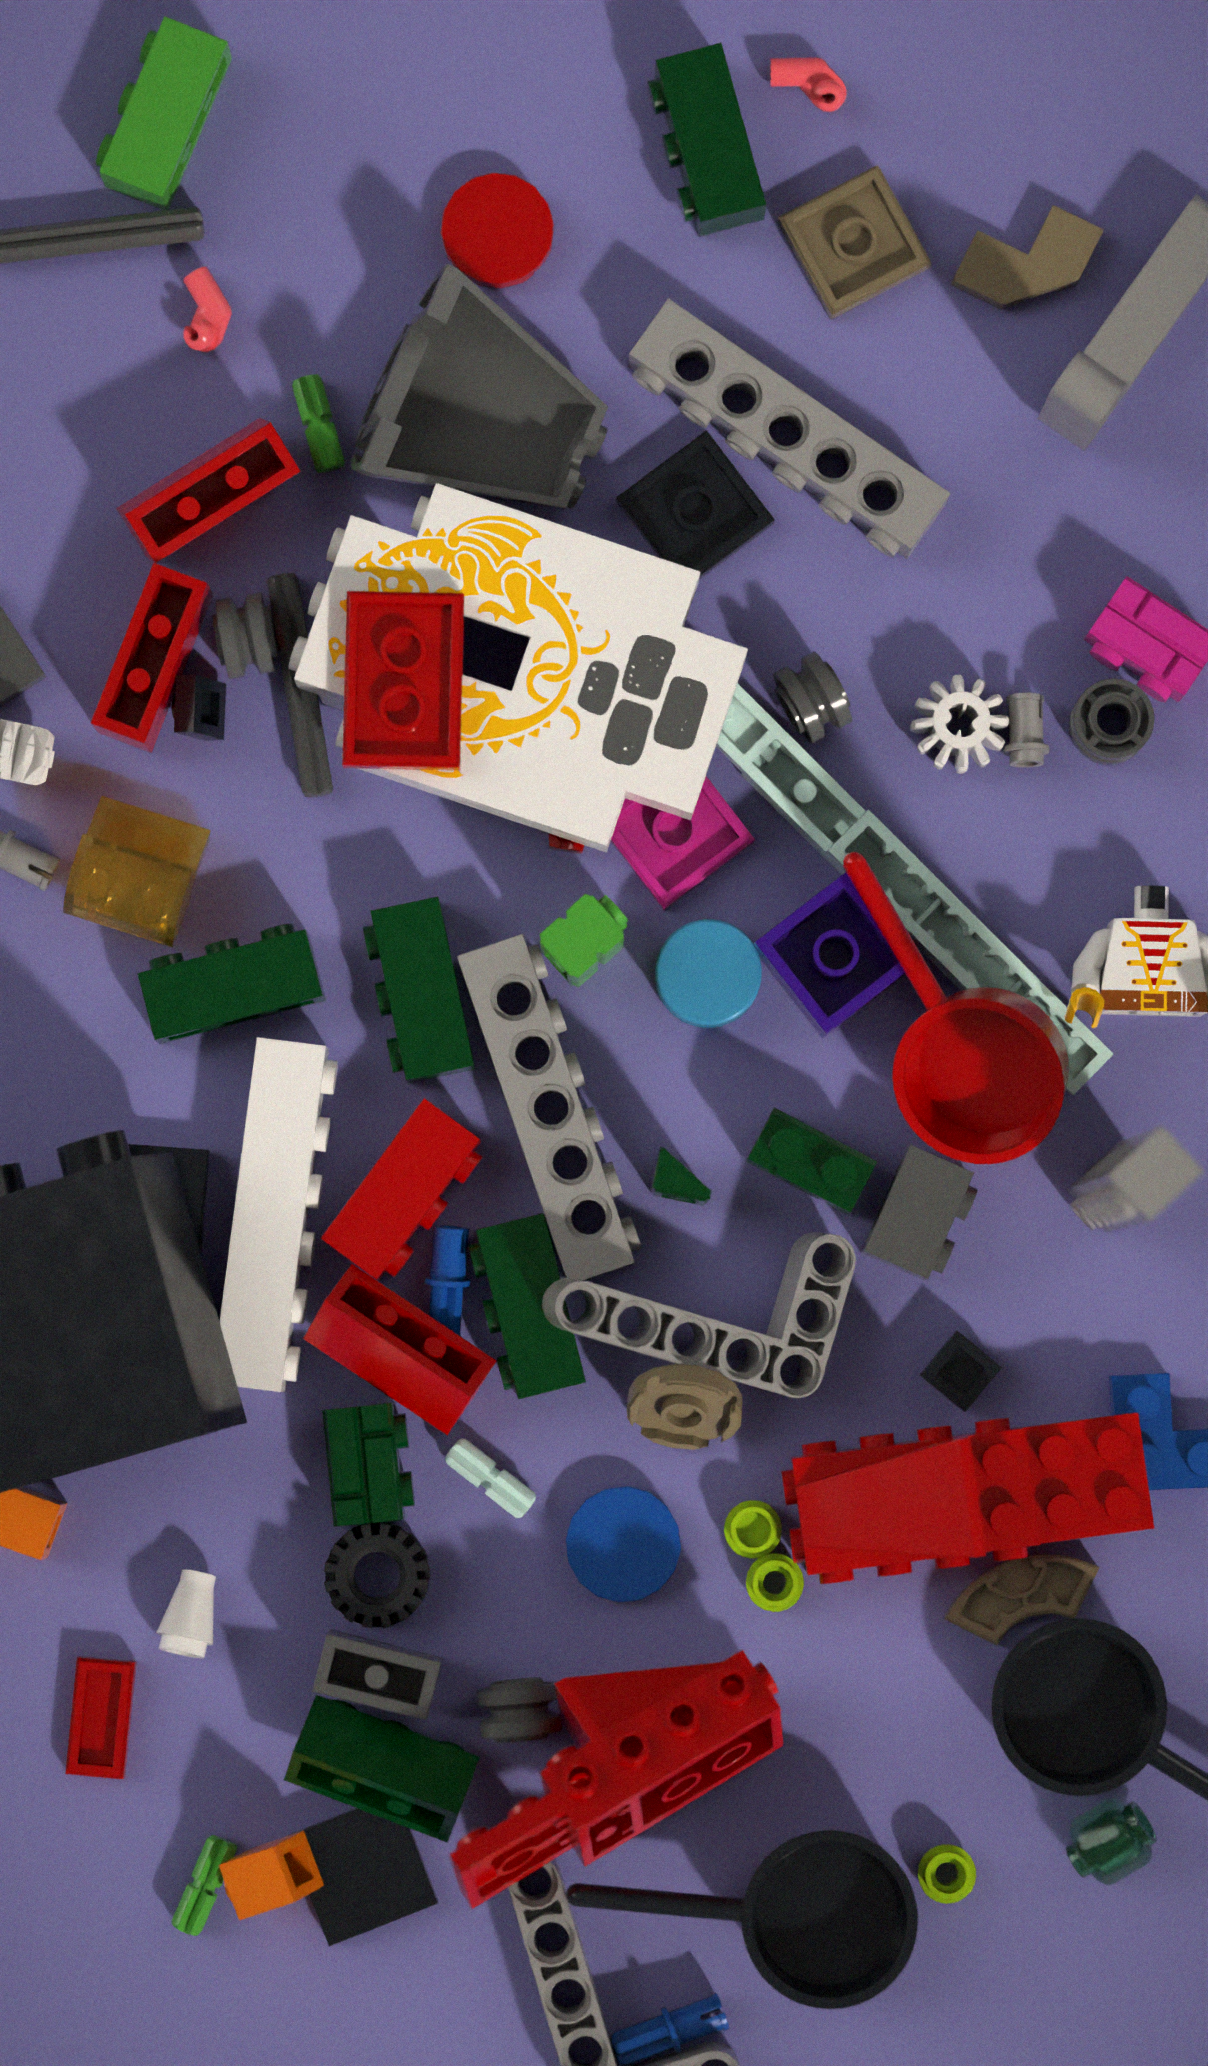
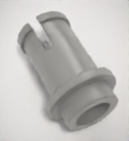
M1016 693L1007 696L1009 744L1004 746V754L1009 756L1010 766L1027 768L1044 764V755L1049 753V745L1043 743V695L1038 693Z
M9 830L7 834L0 831V869L39 887L40 890L45 892L53 878L51 874L57 870L61 858L53 857L16 839L15 831Z

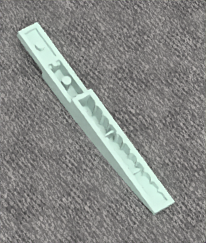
M737 683L716 747L742 772L741 776L841 875L846 872L843 866L845 856L851 852L861 853L874 872L917 948L961 991L978 987L1000 988L1019 994L1039 1006L1054 1022L1065 1043L1069 1062L1066 1090L1071 1095H1074L1114 1054L1075 1015L1072 1024L1067 1023L1064 1018L1067 1007L869 809L865 811Z

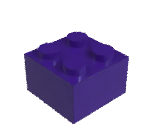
M846 872L754 942V947L757 949L761 961L822 1039L906 975Z

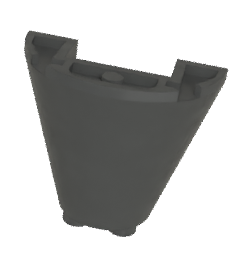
M447 263L434 278L419 301V306L425 309L411 320L410 325H405L383 368L367 405L354 443L355 447L364 451L363 457L354 454L351 460L352 469L364 476L428 487H435V484L438 483L469 494L557 509H566V507L572 509L579 500L586 484V478L581 476V472H579L581 462L585 455L590 458L595 457L606 437L607 427L601 424L608 406L458 268Z

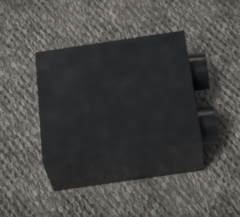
M124 1130L88 1137L58 1147L56 1152L63 1177L36 1186L26 1187L19 1162L0 1166V1493L247 1423L173 1153L131 1157Z

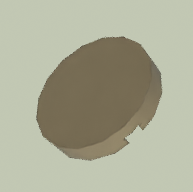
M683 1364L655 1367L637 1376L629 1387L627 1419L632 1426L634 1423L641 1426V1435L654 1443L677 1449H701L708 1447L709 1439L721 1436V1442L731 1438L739 1429L742 1418L743 1395L733 1381L711 1369Z

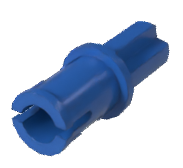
M433 1225L430 1276L425 1277L424 1280L425 1284L431 1285L429 1316L460 1336L463 1287H470L471 1281L466 1279V1256L470 1228L453 1225Z
M713 1993L710 1997L669 2012L666 2007L660 2008L661 2015L614 2032L611 2035V2043L619 2063L622 2066H627L673 2048L677 2054L682 2052L681 2045L721 2030H728L729 2024L725 2012L706 2020L700 2019L701 2016L721 2009L722 2004L718 1994Z

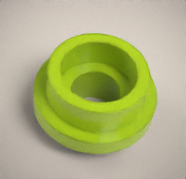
M770 1553L758 1558L752 1563L746 1575V1589L749 1597L758 1607L766 1611L780 1612L792 1607L799 1600L803 1592L804 1578L797 1563L794 1564L790 1557L783 1554ZM778 1571L784 1575L786 1583L782 1591L770 1593L764 1588L763 1581L769 1572Z
M940 1844L932 1847L923 1855L918 1865L919 1884L925 1894L936 1902L944 1904L956 1903L964 1899L975 1885V1864L970 1855L956 1845ZM946 1862L954 1864L957 1868L956 1878L950 1883L939 1882L936 1879L938 1866Z

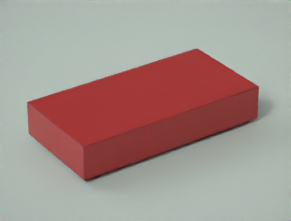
M87 1656L77 1657L65 1774L113 1779L125 1778L137 1661Z

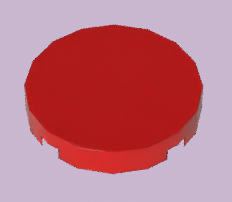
M490 173L472 178L453 193L443 211L441 238L447 259L467 278L479 286L502 289L524 283L534 275V272L541 267L543 262L545 263L551 252L554 223L549 205L535 186L516 175Z

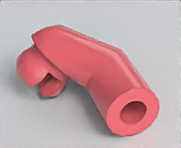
M817 57L770 58V87L798 86L817 108L825 112L836 111L845 101L847 94L845 84L823 59Z
M204 266L194 270L183 280L198 306L190 326H185L183 338L189 348L200 352H209L217 348L223 341L232 310L208 267Z

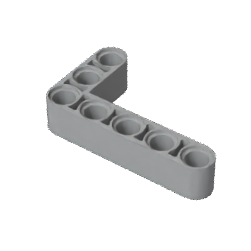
M1198 194L1192 198L1084 352L1080 350L1077 352L1050 391L1037 419L1083 451L1094 439L1208 278V201Z
M810 1232L798 1238L789 1254L766 1335L591 1282L572 1278H563L551 1284L543 1296L542 1308L545 1317L551 1325L561 1330L676 1364L701 1366L717 1371L733 1381L792 1398H803L817 1390L823 1379L855 1269L856 1256L851 1244L839 1235ZM821 1244H827L833 1255L832 1263L827 1271L819 1274L813 1265V1254ZM580 1290L586 1301L585 1311L577 1320L570 1322L564 1316L562 1309L563 1301L571 1291ZM811 1299L815 1304L816 1319L809 1328L802 1330L796 1319L797 1310L805 1300ZM633 1306L639 1313L640 1324L633 1335L624 1338L617 1326L618 1317L624 1309ZM687 1322L693 1330V1343L688 1350L678 1354L672 1344V1335L680 1324ZM742 1339L746 1344L747 1358L739 1368L732 1370L726 1359L727 1349L732 1342ZM795 1355L800 1363V1374L792 1384L785 1385L780 1376V1368L786 1358Z
M554 1859L542 1866L549 1872L552 1878L551 1885L545 1892L534 1895L527 1893L521 1888L519 1882L509 1886V1892L561 2066H619L571 1904L566 1899L567 1890L559 1865ZM547 1922H555L562 1925L568 1933L567 1943L558 1950L549 1951L543 1949L535 1939V1932L541 1925ZM572 1979L583 1986L585 1996L578 2005L564 2007L554 2000L552 1989L561 1980ZM582 2036L594 2038L602 2047L601 2055L597 2060L588 2064L575 2061L568 2051L570 2044L575 2039ZM715 2041L705 2042L683 2049L682 2052L677 2054L675 2052L630 2066H701L710 2059L723 2060L729 2066L740 2065L735 2052L730 2047Z

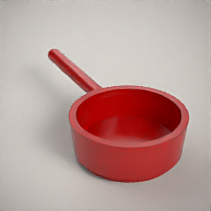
M858 852L848 853L843 860L844 870L927 1009L905 1032L894 1058L893 1088L896 1101L904 1119L917 1136L927 1145L955 1160L973 1164H996L1016 1159L1028 1153L1047 1137L1053 1129L1062 1109L1068 1082L1069 1062L1066 1046L1058 1028L1039 1006L1029 999L1008 990L978 987L959 991L946 997L865 857Z

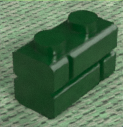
M775 1107L771 1111L745 1161L816 1199L824 1200L825 1204L846 1215L851 1213L877 1163L876 1160Z
M394 1402L322 1410L334 1527L403 1520L405 1518L404 1507L415 1506L412 1471L401 1472L399 1449L409 1448L406 1413L395 1414Z

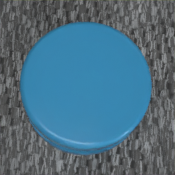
M715 919L689 922L674 931L662 945L655 967L656 989L664 1006L680 1021L699 1028L721 1027L740 1018L753 1004L762 979L761 960L751 939L736 926Z

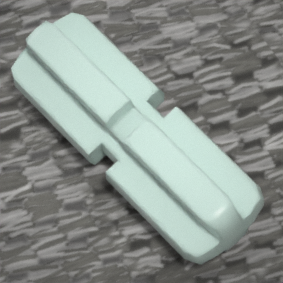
M459 1439L445 1457L447 1465L477 1488L479 1485L483 1486L486 1489L484 1494L515 1518L523 1517L535 1502V1492L507 1470H498L495 1467L496 1462L467 1439Z

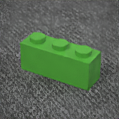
M165 16L158 32L149 31L139 56V62L144 64L136 84L132 82L127 83L119 101L117 112L122 115L118 128L115 135L109 133L105 135L97 153L96 165L101 167L99 173L106 188L159 209L169 210L232 60L228 41Z

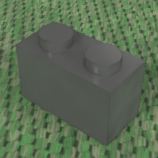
M909 1145L906 1147L861 1253L922 1280L929 1279L932 1270L942 1273L955 1245L954 1241L946 1238L955 1217L963 1221L966 1219L978 1192L977 1188L969 1185L974 1172L915 1146Z
M330 1630L326 1634L312 1692L427 1720L443 1657Z

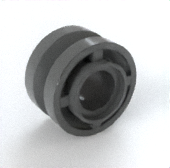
M262 593L248 594L244 606L240 608L235 605L231 598L216 600L217 614L212 616L220 663L221 666L226 665L229 679L244 677L248 664H254L260 674L275 672L274 657H278L276 634L270 606H265Z
M815 651L801 658V672L795 673L786 666L773 673L777 685L775 691L783 710L795 730L799 734L802 733L809 743L813 744L825 737L824 724L830 722L838 729L852 722L849 710L850 702L840 680L829 663L823 662Z
M1105 679L1091 685L1077 700L1069 718L1070 736L1078 751L1091 761L1106 765L1122 763L1136 755L1149 740L1154 727V710L1148 696L1137 685L1123 679ZM1105 708L1119 711L1126 722L1125 732L1115 736L1103 732L1097 722L1098 711Z
M540 1677L518 1678L491 1682V1687L478 1689V1705L490 1710V1716L479 1722L481 1738L496 1739V1742L499 1743L522 1742L547 1738L548 1733L561 1731V1714L548 1709V1704L557 1699L554 1686L556 1682H543V1678Z

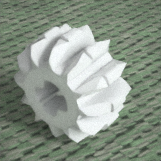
M954 675L951 680V694L948 693L943 684L935 681L929 688L935 702L927 698H918L916 701L915 709L928 718L913 720L910 724V730L917 734L929 733L930 736L918 744L917 751L919 754H925L934 747L940 750L934 761L935 768L942 769L949 755L955 756V769L958 774H964L968 769V754H970L977 765L983 768L990 762L989 755L984 746L1000 751L1004 746L1005 741L1001 736L990 730L1006 728L1009 724V718L1004 715H990V712L995 710L1002 703L1003 699L999 694L992 695L985 701L979 698L985 688V681L977 679L969 693L964 692V679L962 675ZM952 712H958L959 719L963 713L972 719V723L967 730L969 736L961 737V730H958L956 735H953L947 729L952 719Z
M0 719V778L31 785H39L46 782L48 769L52 768L55 751H52L55 736L48 729Z

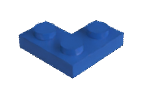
M1170 1374L1110 1375L1111 1415L1138 1412L1149 1490L1208 1488V1429L1173 1430Z

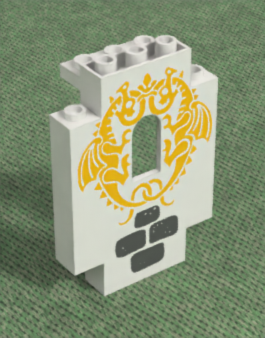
M438 483L435 484L431 498L421 496L418 501L411 523V529L419 531L417 537L352 515L346 530L336 528L326 557L327 561L334 563L327 584L321 582L316 584L307 614L315 617L308 639L301 636L298 637L289 662V669L296 671L294 680L297 687L320 695L323 704L344 711L347 591L464 593V616L530 638L512 691L463 675L460 771L357 769L606 853L625 798L691 820L748 648L684 627L699 583L700 571ZM343 721L335 744L343 748Z

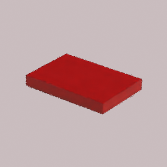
M347 591L343 768L460 771L464 593Z

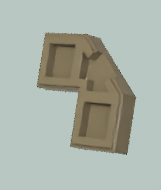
M1053 205L1029 254L977 230L951 285L999 309L1023 303L1026 299L1053 290L1056 292L1077 285L1104 229Z

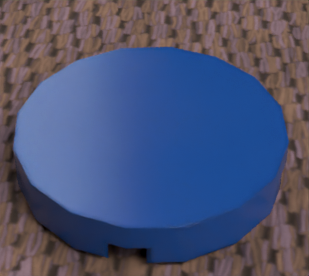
M631 1486L606 1488L587 1498L572 1516L566 1536L568 1563L579 1583L597 1597L618 1603L642 1600L660 1590L675 1572L681 1551L679 1527L668 1507L650 1492Z

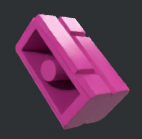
M1128 576L1122 581L1084 638L1086 642L1093 646L1089 653L1094 659L1114 671H1118L1121 665L1140 677L1137 682L1139 688L1152 698L1163 703L1169 697L1179 702L1208 662V629Z

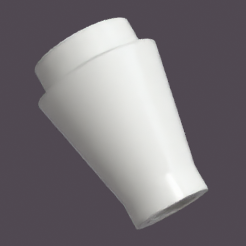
M182 1570L178 1586L156 1634L161 1635L160 1650L193 1658L205 1657L207 1645H213V1598L216 1576L193 1570Z

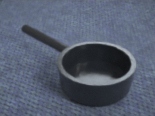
M1083 1618L1065 1619L1036 1629L1018 1642L1009 1652L999 1669L994 1683L991 1703L992 1720L1002 1750L1014 1767L1026 1778L1056 1793L1089 1796L1101 1794L1125 1784L1149 1764L1208 1801V1773L1160 1744L1167 1720L1165 1685L1151 1655L1131 1635L1116 1626L1102 1621Z
M824 1830L810 1832L794 1837L780 1845L757 1868L750 1880L744 1898L574 1883L566 1891L568 1903L575 1907L742 1922L743 1938L749 1957L764 1980L788 1999L802 2005L820 2009H840L855 2006L872 1999L887 1989L908 1963L914 1949L918 1930V1910L914 1891L898 1862L887 1851L871 1840L843 1831Z

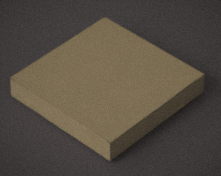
M878 165L778 217L777 222L830 320L929 269L932 264Z

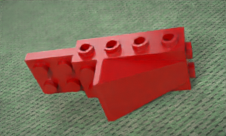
M1138 1412L1013 1428H1010L1009 1417L974 1422L975 1433L953 1435L951 1425L917 1429L918 1440L895 1443L894 1433L859 1437L860 1448L837 1450L836 1440L802 1444L803 1455L791 1457L792 1470L781 1471L786 1506L797 1504L800 1527L789 1529L794 1564L805 1562L807 1575L819 1574L820 1584H830L855 1580L853 1569L876 1566L878 1577L900 1575L912 1572L911 1562L934 1559L936 1569L954 1568L970 1565L969 1557H984L986 1552L992 1551L993 1561L1015 1560L1028 1557L1027 1547L1040 1545L1041 1543L1154 1529Z
M741 1650L723 1662L565 1677L554 1683L562 1723L577 1747L569 1746L557 1752L548 1760L547 1768L540 1772L545 1792L544 1797L539 1799L537 1796H531L522 1800L508 1812V1819L490 1830L486 1827H480L471 1831L459 1840L456 1845L457 1850L449 1854L459 1889L471 1909L572 1848L584 1867L782 1747L781 1707L773 1696L779 1691L774 1679L763 1663L759 1662L753 1666L744 1651Z

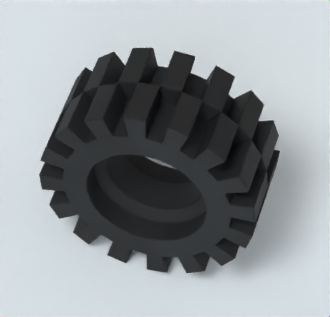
M383 1522L361 1524L345 1533L330 1550L324 1568V1585L326 1592L329 1593L332 1600L331 1604L336 1610L338 1609L344 1615V1618L351 1623L356 1622L361 1624L362 1627L371 1629L373 1627H391L410 1617L425 1598L430 1579L428 1556L424 1548L418 1543V1539L412 1533L402 1529L401 1526ZM368 1553H386L398 1564L400 1570L399 1584L391 1594L385 1597L376 1598L368 1596L356 1584V1565Z

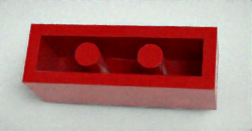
M258 418L120 505L116 510L145 556L152 562L157 563L301 471L272 423Z
M153 563L91 720V725L99 734L152 753L176 692V675L183 674L213 598V593L207 582Z
M424 1098L321 1239L376 1280L380 1281L385 1272L395 1277L414 1252V1249L407 1242L421 1225L429 1231L447 1208L449 1203L441 1198L454 1179L464 1184L482 1160L483 1156L475 1151L480 1145L481 1140Z
M351 1264L324 1300L303 1338L446 1435L450 1433L496 1363V1360L353 1264Z

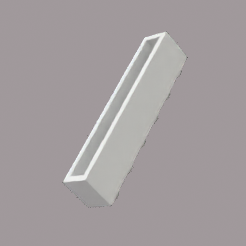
M259 1037L256 1039L220 1314V1326L237 1387L285 1392L286 1381L296 1382L301 1348L291 1346L294 1323L304 1324L308 1300V1290L298 1289L301 1266L311 1267L315 1247V1232L306 1231L309 1208L319 1209L323 1175L313 1174L316 1151L326 1152L330 1131V1118L321 1117L323 1094H334L338 1061L328 1060L329 1049L323 1045Z

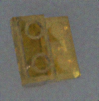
M101 796L87 834H83L72 864L64 897L63 913L173 947L191 900L192 887L209 844L211 830Z

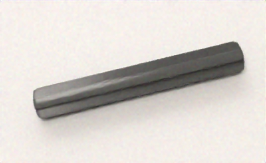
M189 207L0 229V263L198 241L204 238L203 215L199 208Z
M294 573L277 574L268 578L267 586L300 783L305 797H319L332 793L333 784L318 695L298 688L294 680L296 671L289 669L290 658L298 637L301 636L308 639L299 582Z

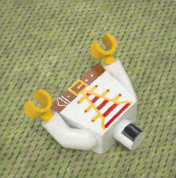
M1134 887V918H1114L1108 923L1107 928L1093 933L1073 964L1071 998L1064 1015L1067 1023L1072 1024L1077 1010H1083L1091 1015L1093 1020L1091 1028L1097 1027L1101 1014L1201 1017L1208 1013V935L1197 931L1195 920L1168 919L1169 887Z

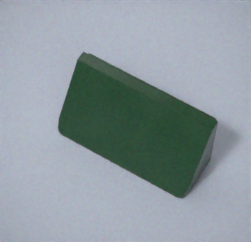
M660 1146L651 1187L653 1196L701 1206L707 1204L710 1200L711 1190L664 1147Z

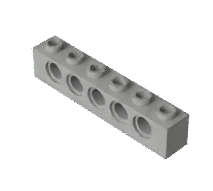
M669 298L629 353V367L634 370L632 378L640 386L654 395L659 396L664 391L681 403L678 407L679 411L693 423L703 428H706L709 423L728 435L725 442L735 452L749 460H753L757 455L775 468L772 471V475L780 483L797 493L802 488L808 490L822 500L818 506L825 514L843 525H847L849 520L863 528L868 532L865 539L874 548L889 557H894L896 553H899L908 559L948 501L950 492ZM686 358H696L705 364L708 372L700 380L688 381L679 376L676 366ZM742 390L752 397L754 406L745 413L737 414L729 411L723 404L722 399L730 391ZM788 422L797 427L801 438L791 446H782L773 441L769 430L777 423ZM834 454L845 461L848 471L839 478H827L817 469L816 461L824 455ZM871 487H883L892 494L894 505L885 511L873 510L865 503L863 493Z
M523 934L458 955L457 958L566 1278L586 1281L634 1264L635 1261L631 1252L642 1249L631 1216L619 1218L613 1197L623 1194L613 1162L601 1165L594 1143L604 1140V1136L594 1107L583 1110L575 1088L584 1086L586 1083L575 1052L565 1056L563 1054L557 1034L567 1031L557 999L545 1001L539 979L549 975L538 944L527 947ZM520 985L528 990L531 995V1003L525 1012L519 1015H508L499 1008L498 996L505 987ZM528 1039H538L544 1042L550 1051L547 1063L537 1070H528L522 1067L516 1059L517 1049L522 1042ZM556 1093L566 1100L569 1109L563 1121L558 1124L548 1125L536 1117L534 1112L535 1104L542 1095ZM566 1147L579 1149L587 1159L585 1172L580 1177L572 1180L560 1177L553 1168L555 1155ZM587 1201L599 1204L606 1215L603 1228L597 1233L590 1235L577 1231L571 1220L575 1207Z
M1161 1125L1116 1143L1067 1189L1075 1198L1069 1206L1091 1230H1094L1096 1227L1099 1229L1102 1227L1107 1232L1150 1222L1198 1178L1204 1170Z

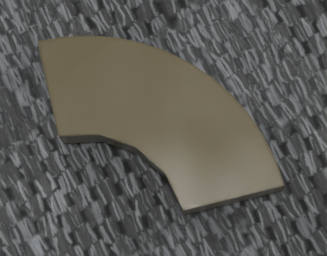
M1057 1554L1028 1555L1026 1558L1008 1560L990 1568L970 1582L950 1605L943 1619L998 1645L1012 1626L1030 1616L1053 1613L1075 1619L1100 1567L1081 1559Z

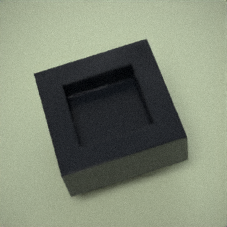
M176 675V694L172 700L174 733L204 741L224 740L226 683L199 675Z
M956 1330L919 1376L960 1410L966 1412L1002 1367Z

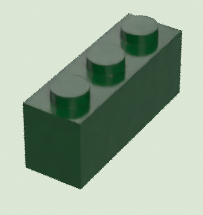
M722 42L655 60V79L647 81V86L655 115L665 112L670 133L662 135L669 167L679 166L685 187L677 189V196L684 221L694 220L700 237L764 220L766 201Z
M439 897L371 910L373 925L363 927L369 960L381 959L385 981L374 984L381 1017L392 1015L397 1037L386 1039L393 1073L404 1071L405 1079L409 1084L475 1070Z
M293 923L283 924L262 930L260 932L262 940L240 946L238 938H231L204 946L206 955L184 961L182 953H173L148 961L151 970L137 974L154 1040L159 1044L326 1001L312 943L306 929L295 932Z
M544 1213L477 1229L479 1242L469 1244L468 1246L476 1278L488 1276L493 1298L483 1300L482 1302L490 1334L502 1332L507 1354L496 1358L504 1390L516 1388L518 1399L586 1383L574 1333L551 1325L545 1317L542 1308L543 1296L547 1288L555 1281L560 1280ZM564 1299L563 1313L568 1321L571 1322L566 1299Z
M316 1695L293 1750L284 1781L448 1843L480 1757L466 1752L455 1743L437 1741L413 1732L400 1722L393 1720L384 1721L358 1711L354 1706L345 1701L329 1700Z

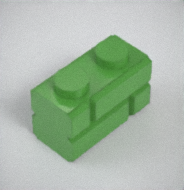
M584 894L566 910V919L558 917L539 934L541 953L571 986L574 985L579 988L598 971V963L605 965L623 949V932L628 927L626 924L628 919L607 895L597 900L593 895Z

